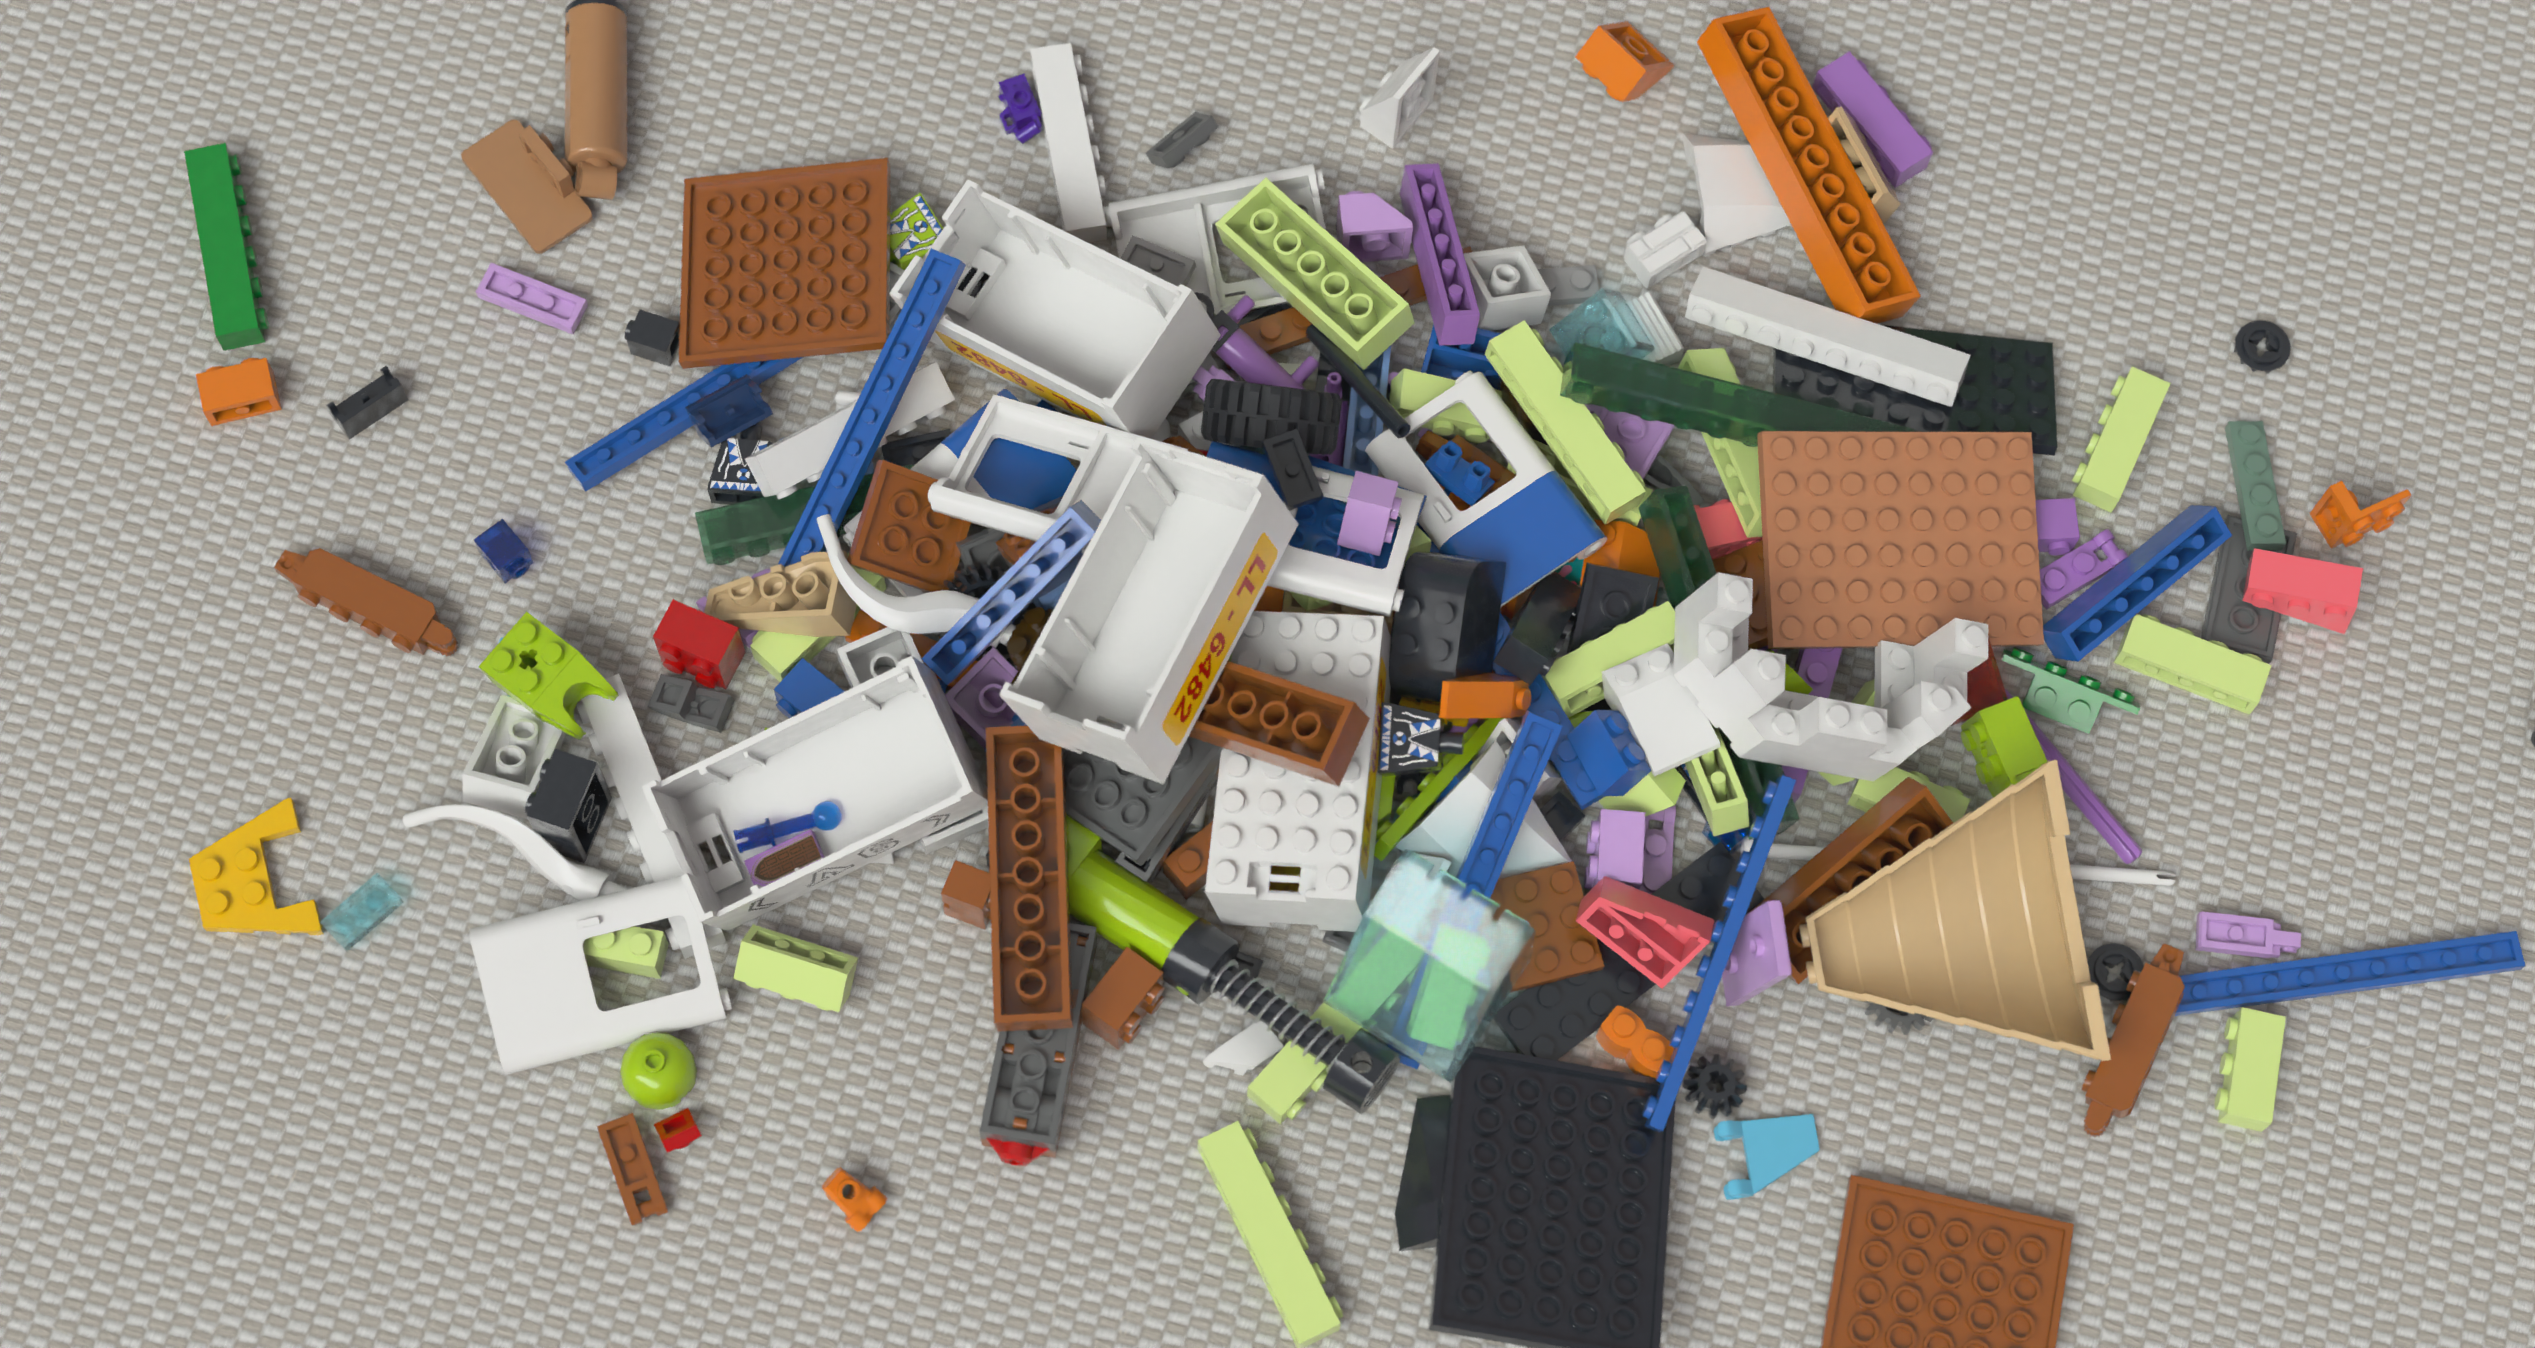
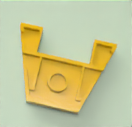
M292 798L281 801L189 858L202 924L206 931L239 933L265 931L276 932L277 934L308 933L309 935L317 936L324 934L318 906L314 899L277 909L263 843L301 832Z

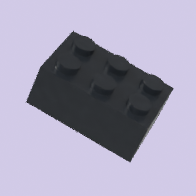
M555 749L551 759L547 758L541 767L539 778L542 781L537 792L530 794L525 806V813H527V818L533 830L540 834L562 856L585 863L612 800V795L597 762Z

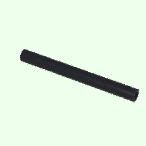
M1313 324L1310 325L1305 333L1307 338L1397 438L1405 437L1411 428L1406 420L1338 346Z

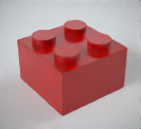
M674 599L653 635L661 662H663L662 664L665 668L677 674H682L684 671L696 676L695 680L712 689L715 686L727 689L746 653L738 627Z

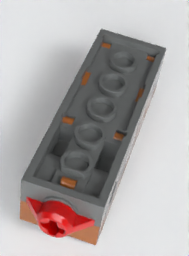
M1070 923L1073 1028L999 1032L979 1133L982 1146L992 1147L1001 1161L1006 1164L1027 1166L1040 1156L1056 1158L1083 1021L1081 1005L1088 995L1097 948L1096 927Z

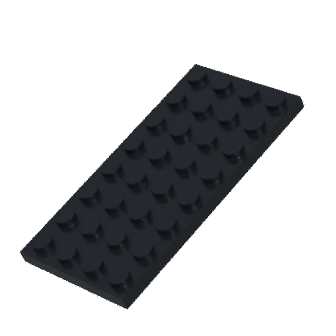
M1882 325L1970 354L1964 379L1952 407L1773 348L1772 426L1827 432H2032L2033 454L2055 456L2058 445L2053 343Z

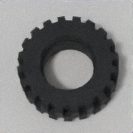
M1211 379L1206 385L1201 434L1204 440L1263 448V440L1297 429L1307 453L1332 455L1337 448L1342 400L1339 394Z

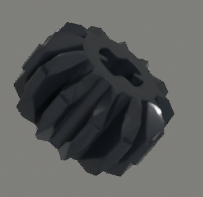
M1714 1054L1710 1064L1708 1059L1702 1056L1698 1059V1067L1693 1065L1688 1067L1687 1073L1691 1078L1684 1079L1682 1087L1691 1091L1685 1097L1687 1103L1699 1102L1695 1108L1696 1114H1700L1704 1107L1709 1108V1118L1715 1119L1719 1108L1721 1113L1727 1117L1732 1113L1731 1106L1738 1108L1741 1106L1743 1100L1739 1095L1747 1091V1085L1738 1082L1744 1076L1743 1070L1731 1071L1735 1063L1733 1059H1729L1725 1065H1722L1720 1055ZM1710 1080H1714V1085L1716 1082L1721 1084L1722 1088L1719 1093H1716V1088L1711 1091L1707 1087Z

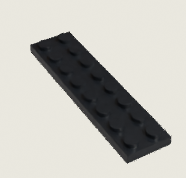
M1719 842L1651 895L1714 919L1715 924L1716 920L1723 921L1727 911V907L1722 906L1724 897L1730 885L1736 887L1741 873L1735 871L1737 862L1723 843ZM1755 888L1745 915L1764 900L1757 888ZM1596 937L1605 966L1602 970L1527 988L1491 1015V1017L1519 1054L1558 1060L1599 1029L1616 1006L1626 1008L1656 984Z

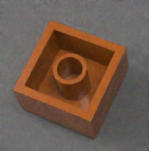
M1126 947L1082 1003L1083 1025L1117 1050L1120 1049L1124 1042L1131 1044L1142 1029L1139 1023L1147 1013L1153 1015L1164 1001L1165 997L1162 996L1165 989L1163 987V972L1129 947Z

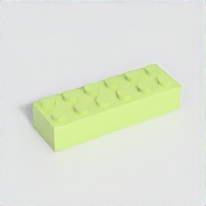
M1267 178L1263 179L1215 223L1225 246L1363 370L1415 323L1409 304Z

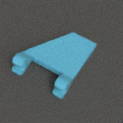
M1813 1114L1748 1121H1721L1713 1130L1714 1137L1718 1142L1742 1138L1749 1180L1736 1179L1729 1181L1723 1188L1727 1200L1753 1196L1820 1151Z

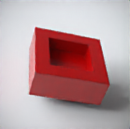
M689 1108L654 1124L667 1153L675 1149L685 1148L693 1140L702 1136Z

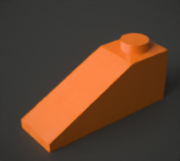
M1494 673L1444 680L1442 683L1439 718H1513L1524 716L1531 703V691L1528 689L1529 684L1518 677Z

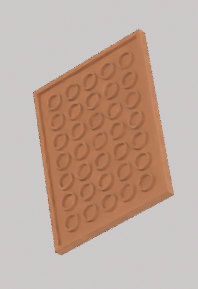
M1762 431L1757 434L1768 649L1875 648L1881 640L1915 646L1954 618L1988 624V647L2044 645L2032 432Z

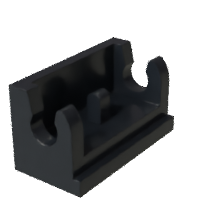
M387 366L380 369L382 376L337 406L333 401L326 405L330 415L349 440L408 401L402 384L397 378L392 376Z

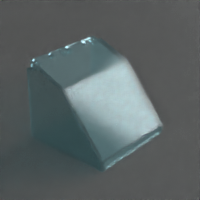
M1405 849L1401 857L1395 861L1366 910L1324 998V1003L1451 1083L1529 964L1532 957L1535 929L1528 926V922L1505 909L1497 922L1492 917L1500 906L1499 904L1475 889L1470 892L1465 901L1460 899L1467 884L1442 869L1438 871L1433 881H1431L1427 876L1434 867V864L1417 853Z

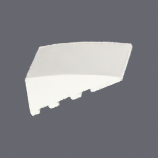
M1683 133L1682 139L1687 166H1694L1702 210L1698 227L1707 242L1703 254L1704 257L1714 254L1717 249L1726 246L1732 248L1744 244L1745 240L1760 235L1766 237L1775 234L1776 230L1787 226L1793 228L1748 141Z
M1496 740L1470 766L1471 770L1428 815L1422 821L1418 819L1395 846L1396 848L1407 854L1411 852L1449 860L1452 863L1448 877L1455 881L1507 758ZM1533 798L1498 879L1572 862Z

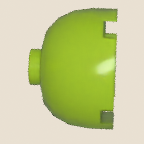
M654 1032L642 1035L629 1045L622 1057L620 1074L623 1087L633 1100L645 1108L662 1110L676 1106L689 1091L691 1092L695 1085L697 1068L692 1052L683 1041L668 1033Z

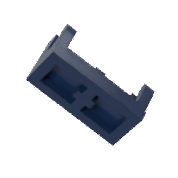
M748 374L685 407L698 436L711 448L773 415L770 406L760 395L762 392L761 388L750 379Z

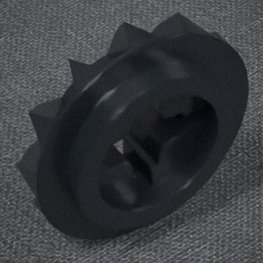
M2258 320L2247 323L2239 330L2234 339V352L2240 357V364H2246L2251 367L2252 373L2259 370L2265 371L2268 374L2272 370L2280 369L2290 355L2291 346L2288 336L2279 326L2268 321ZM2263 338H2266L2264 343L2266 344L2265 349L2268 351L2258 356V348L2254 345H2258Z
M2117 943L2100 946L2090 955L2087 962L2090 979L2098 984L2099 996L2108 998L2110 1002L2116 1000L2126 1001L2130 998L2131 992L2126 990L2130 978L2135 970L2141 972L2144 967L2141 958L2134 950ZM2122 962L2124 965L2121 967L2122 970L2119 975L2123 978V981L2116 978L2108 983L2106 980L2108 979L2109 971L2106 969V966L2112 969Z

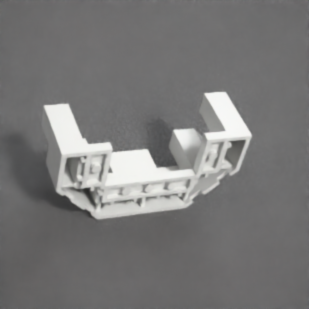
M1718 572L1675 607L1673 676L1683 688L1687 686L1699 701L1696 705L1716 729L1718 727L1722 729L1732 742L1730 747L1738 757L1875 781L1900 765L1917 749L1938 737L1971 708L1967 702V672L1988 659V624L1954 618L1915 646L1881 640L1878 642V646L1875 647L1874 707L1785 691V655L1755 649L1748 651L1749 616L1752 614L1753 579Z

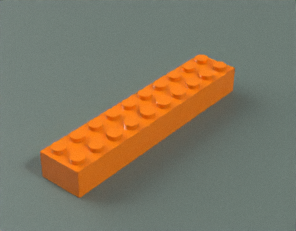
M1770 7L1713 19L1697 43L1835 310L1876 324L1903 317L1921 295Z

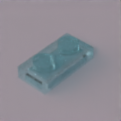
M376 873L320 923L347 952L402 905L404 901Z

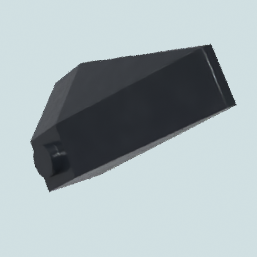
M1451 1095L1419 1098L1416 1100L1394 1214L1399 1252L1435 1248L1437 1244Z

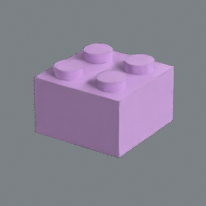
M1601 809L1597 821H1591L1590 832H1587L1586 853L1592 854V856L1589 857V864L1585 869V889L1591 890L1604 876H1607L1640 890L1643 879L1645 812Z

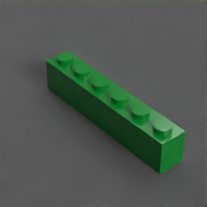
M226 143L184 151L216 338L223 351L265 343L263 329L269 328V322L265 308L259 307L258 298L264 297L260 278L254 277L253 267L258 266V260L254 246H249L247 239L248 236L253 235L248 215L243 216L242 206L247 205V198L243 185H238L237 176L242 175L238 155H231Z

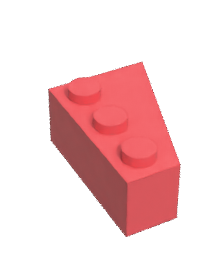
M1729 499L1717 501L1711 506L1703 508L1700 505H1694L1684 509L1680 513L1681 517L1661 538L1665 541L1663 561L1672 581L1681 579L1680 574L1684 573L1687 569L1728 555L1733 551L1763 540V538H1747L1733 504Z
M2254 548L2248 564L2242 601L2258 608H2266L2345 634L2357 608L2363 568Z
M1604 876L1581 899L1576 922L1661 989L1711 941L1714 919L1607 876Z

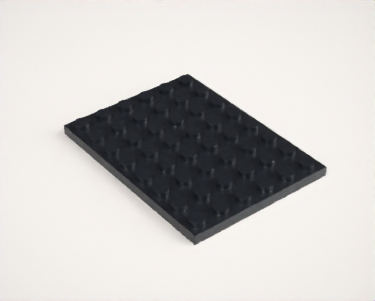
M1457 1044L1454 1053L1428 1330L1531 1348H1660L1675 1101L1663 1131L1657 1132L1645 1127L1648 1118L1642 1116L1644 1107L1650 1095L1656 1097L1661 1084L1656 1081V1078L1467 1044Z

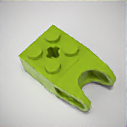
M528 612L520 618L478 666L492 683L541 721L578 740H581L586 733L574 719V709L577 703L589 695H598L612 701L619 696L617 691L578 650Z
M2019 696L1980 710L1961 725L1963 745L1967 751H1972L1977 763L1975 765L1976 774L1983 785H1987L1993 798L2012 784L2016 785L2047 762Z

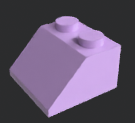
M1352 191L1345 195H1339L1336 220L1338 242L1361 262L1409 259L1413 224L1410 219L1375 193Z
M994 647L945 695L957 723L984 749H986V728L1010 726L1013 723L1012 717L1015 715L1012 708L999 694L1006 682L1011 683L1018 671Z

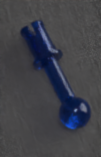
M824 801L817 804L812 813L771 824L768 817L765 818L764 823L740 830H733L735 840L749 838L748 841L737 844L741 854L744 851L770 844L774 847L777 845L776 838L817 827L823 831L833 830L839 825L842 815L835 803Z

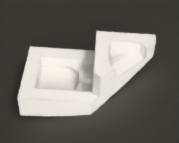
M1260 1020L1206 1056L1203 1064L1210 1068L1218 1065L1233 1069L1234 1074L1243 1076L1248 1069L1254 1070L1273 1059L1284 1045L1272 1030L1267 1032L1268 1025Z

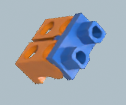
M1448 441L1424 465L1455 507L1460 511H1464L1488 496L1495 481L1489 477L1490 468L1481 461H1474L1472 464L1461 458V447L1452 441Z

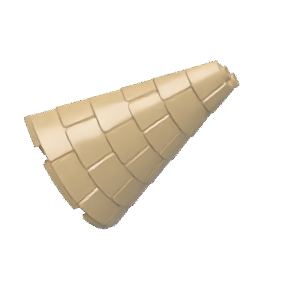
M2057 760L2047 761L2016 785L2012 784L1974 812L1970 811L1932 839L1928 838L1892 865H1886L1850 892L1841 894L1807 916V924L1799 925L1803 947H1811L1813 961L1806 962L1809 984L1817 983L1818 990L1863 1002L1869 1001L1911 1014L1918 1013L1959 1026L1967 1025L2060 1051L2061 1049L2101 1061L2111 1060L2098 984L2090 979L2065 841V835H2070Z

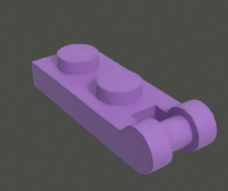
M2109 529L2102 531L2092 540L2040 569L2041 601L2046 610L2105 576L2128 557L2125 550H2119L2114 543L2115 537ZM2101 549L2107 556V559L2102 562L2095 555Z

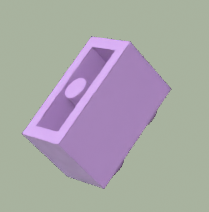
M1359 471L1355 472L1337 545L1380 556L1383 542L1391 543L1396 522L1389 521V519L1397 520L1402 498L1395 497L1399 482Z

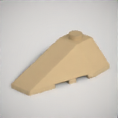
M843 551V554L847 560L848 554L845 551ZM827 552L806 554L801 556L800 562L786 567L779 564L770 567L771 572L753 579L750 576H745L709 589L704 613L740 629L812 637L850 636L856 609V603L838 580Z

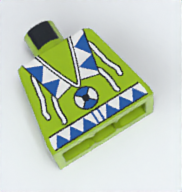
M921 193L912 197L890 214V262L903 270H906L915 255L923 259L943 230L942 225Z

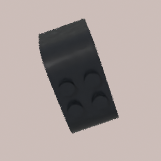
M1415 552L1409 557L1399 582L1398 589L1404 590V595L1399 612H1395L1389 658L1390 686L1397 696L1441 703L1442 683L1444 680L1492 673L1506 562L1438 552Z

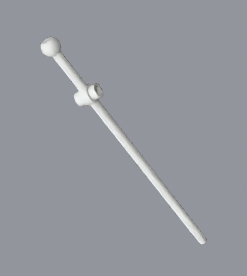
M1747 836L1742 840L1741 854L1743 850L1750 851L1754 838ZM1772 843L1767 858L1810 861L1825 847ZM2070 864L2072 879L2165 886L2173 885L2176 882L2172 879L2158 878L2175 877L2176 875L2170 871Z

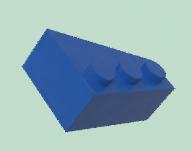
M1433 324L1421 372L1452 380H1457L1468 371L1473 373L1482 372L1491 386L1497 390L1500 376L1485 356L1489 340L1501 333L1477 328L1474 344L1439 346Z

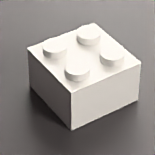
M1524 245L1464 253L1480 312L1477 328L1495 331L1512 328L1524 320L1528 326L1542 323L1551 293Z

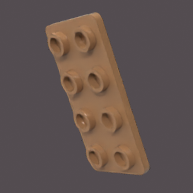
M513 119L461 153V158L534 252L542 254L591 222L593 215L581 197L575 193L571 177L574 175L572 168L563 157L559 160L552 153L554 147L544 133L538 135L530 125L524 128L518 120Z

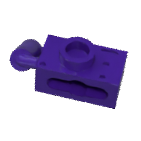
M1021 74L998 82L1000 93L998 97L1000 102L1003 101L1006 107L999 114L1006 134L1014 132L1016 139L1024 144L1042 132L1043 128L1039 106L1025 74ZM1011 118L1013 125L1008 127L1005 119Z

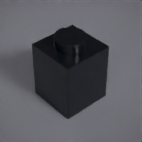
M639 309L635 320H630L625 330L624 337L627 340L630 353L670 367L679 347L680 324L678 321Z

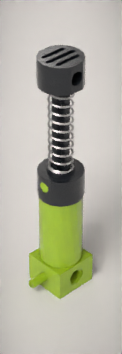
M1066 815L1069 908L1072 916L1087 926L1096 927L1098 934L1123 951L1126 947H1129L1162 971L1163 981L1198 1005L1204 1002L1211 994L1217 991L1220 992L1219 999H1223L1226 996L1232 1000L1231 1007H1235L1236 1004L1244 1009L1243 1016L1249 1012L1256 1017L1255 1024L1261 1020L1268 1025L1267 1032L1274 1029L1280 1033L1279 1040L1285 1037L1292 1042L1291 1048L1297 1045L1304 1050L1303 1056L1309 1053L1316 1058L1314 1061L1315 1065L1322 1062L1328 1066L1326 1069L1328 1074L1324 1080L1323 1089L1359 1114H1363L1372 1106L1387 1086L1400 1062L1401 1056L1363 1029L1357 1032L1348 1043H1345V1035L1335 1036L1332 1026L1323 1028L1320 1018L1312 1020L1309 1018L1308 1010L1300 1012L1297 1010L1296 1002H1285L1286 997L1284 993L1275 995L1272 985L1264 987L1260 977L1250 978V970L1240 971L1238 969V962L1235 961L1240 948V944L1204 918L1197 917L1148 882H1145L1115 862L1114 859L1103 852L1100 837Z

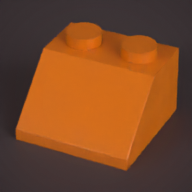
M1628 21L1599 25L1575 56L1583 64L1582 69L1592 78L1599 79L1606 86V92L1615 100L1622 102L1638 99L1675 66Z
M1594 520L1607 537V541L1599 550L1584 559L1580 580L1581 586L1587 562L1655 576L1659 578L1660 582L1665 548L1664 540L1627 522L1611 521L1605 525L1602 520ZM1659 582L1656 590L1653 607L1656 606Z

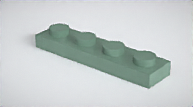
M2229 421L2225 427L2247 551H2253L2254 548L2282 550L2286 541L2263 421Z

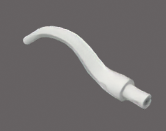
M826 514L817 518L830 563L841 585L864 612L888 628L913 634L948 632L979 600L957 591L948 590L934 591L912 597H896L883 593L865 581L846 560L831 515ZM1010 624L991 646L996 648L999 643L1007 646L1006 643L1016 626Z
M452 804L429 807L406 813L403 816V823L408 828L441 819H455L493 830L511 842L536 871L562 891L579 901L627 890V888L613 883L611 874L565 859L532 828L498 811L471 805Z

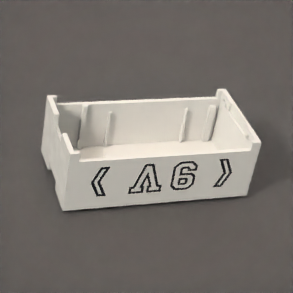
M913 656L905 658L898 662L899 666L672 776L661 781L653 780L641 786L660 831L667 836L683 873L680 877L701 923L730 931L988 807L987 787L936 674L932 669ZM810 829L814 831L824 858L802 869L796 868L794 869L795 872L764 887L753 884L744 863L745 860ZM718 835H721L732 860L723 864L712 839ZM706 841L717 864V868L711 871L699 847L700 844Z

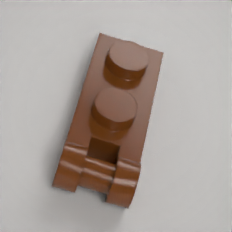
M631 1113L597 1126L632 1226L642 1223V1218L655 1213L657 1216L668 1213L666 1202L634 1114ZM648 1190L651 1199L637 1204L634 1195Z

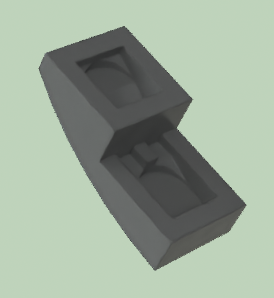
M661 674L648 707L653 711L679 721L721 733L734 699L729 694L699 688L692 681Z

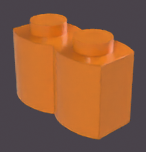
M1622 1006L1614 1008L1601 1024L1596 1035L1601 1047L1610 1055L1625 1060L1629 1069L1636 1075L1656 1078L1662 1061H1670L1674 1047L1669 1046V1041L1663 1035L1646 1029L1643 1021L1633 1011Z

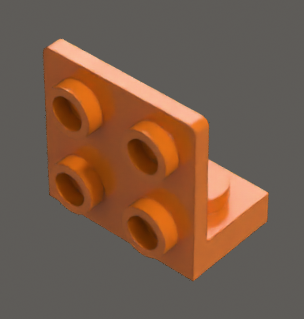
M2343 481L2329 486L2309 514L2331 549L2340 544L2349 547L2363 539L2364 533L2371 530L2379 533L2394 524L2393 518L2405 510L2404 504L2412 495L2406 489L2360 510L2354 493L2346 488Z

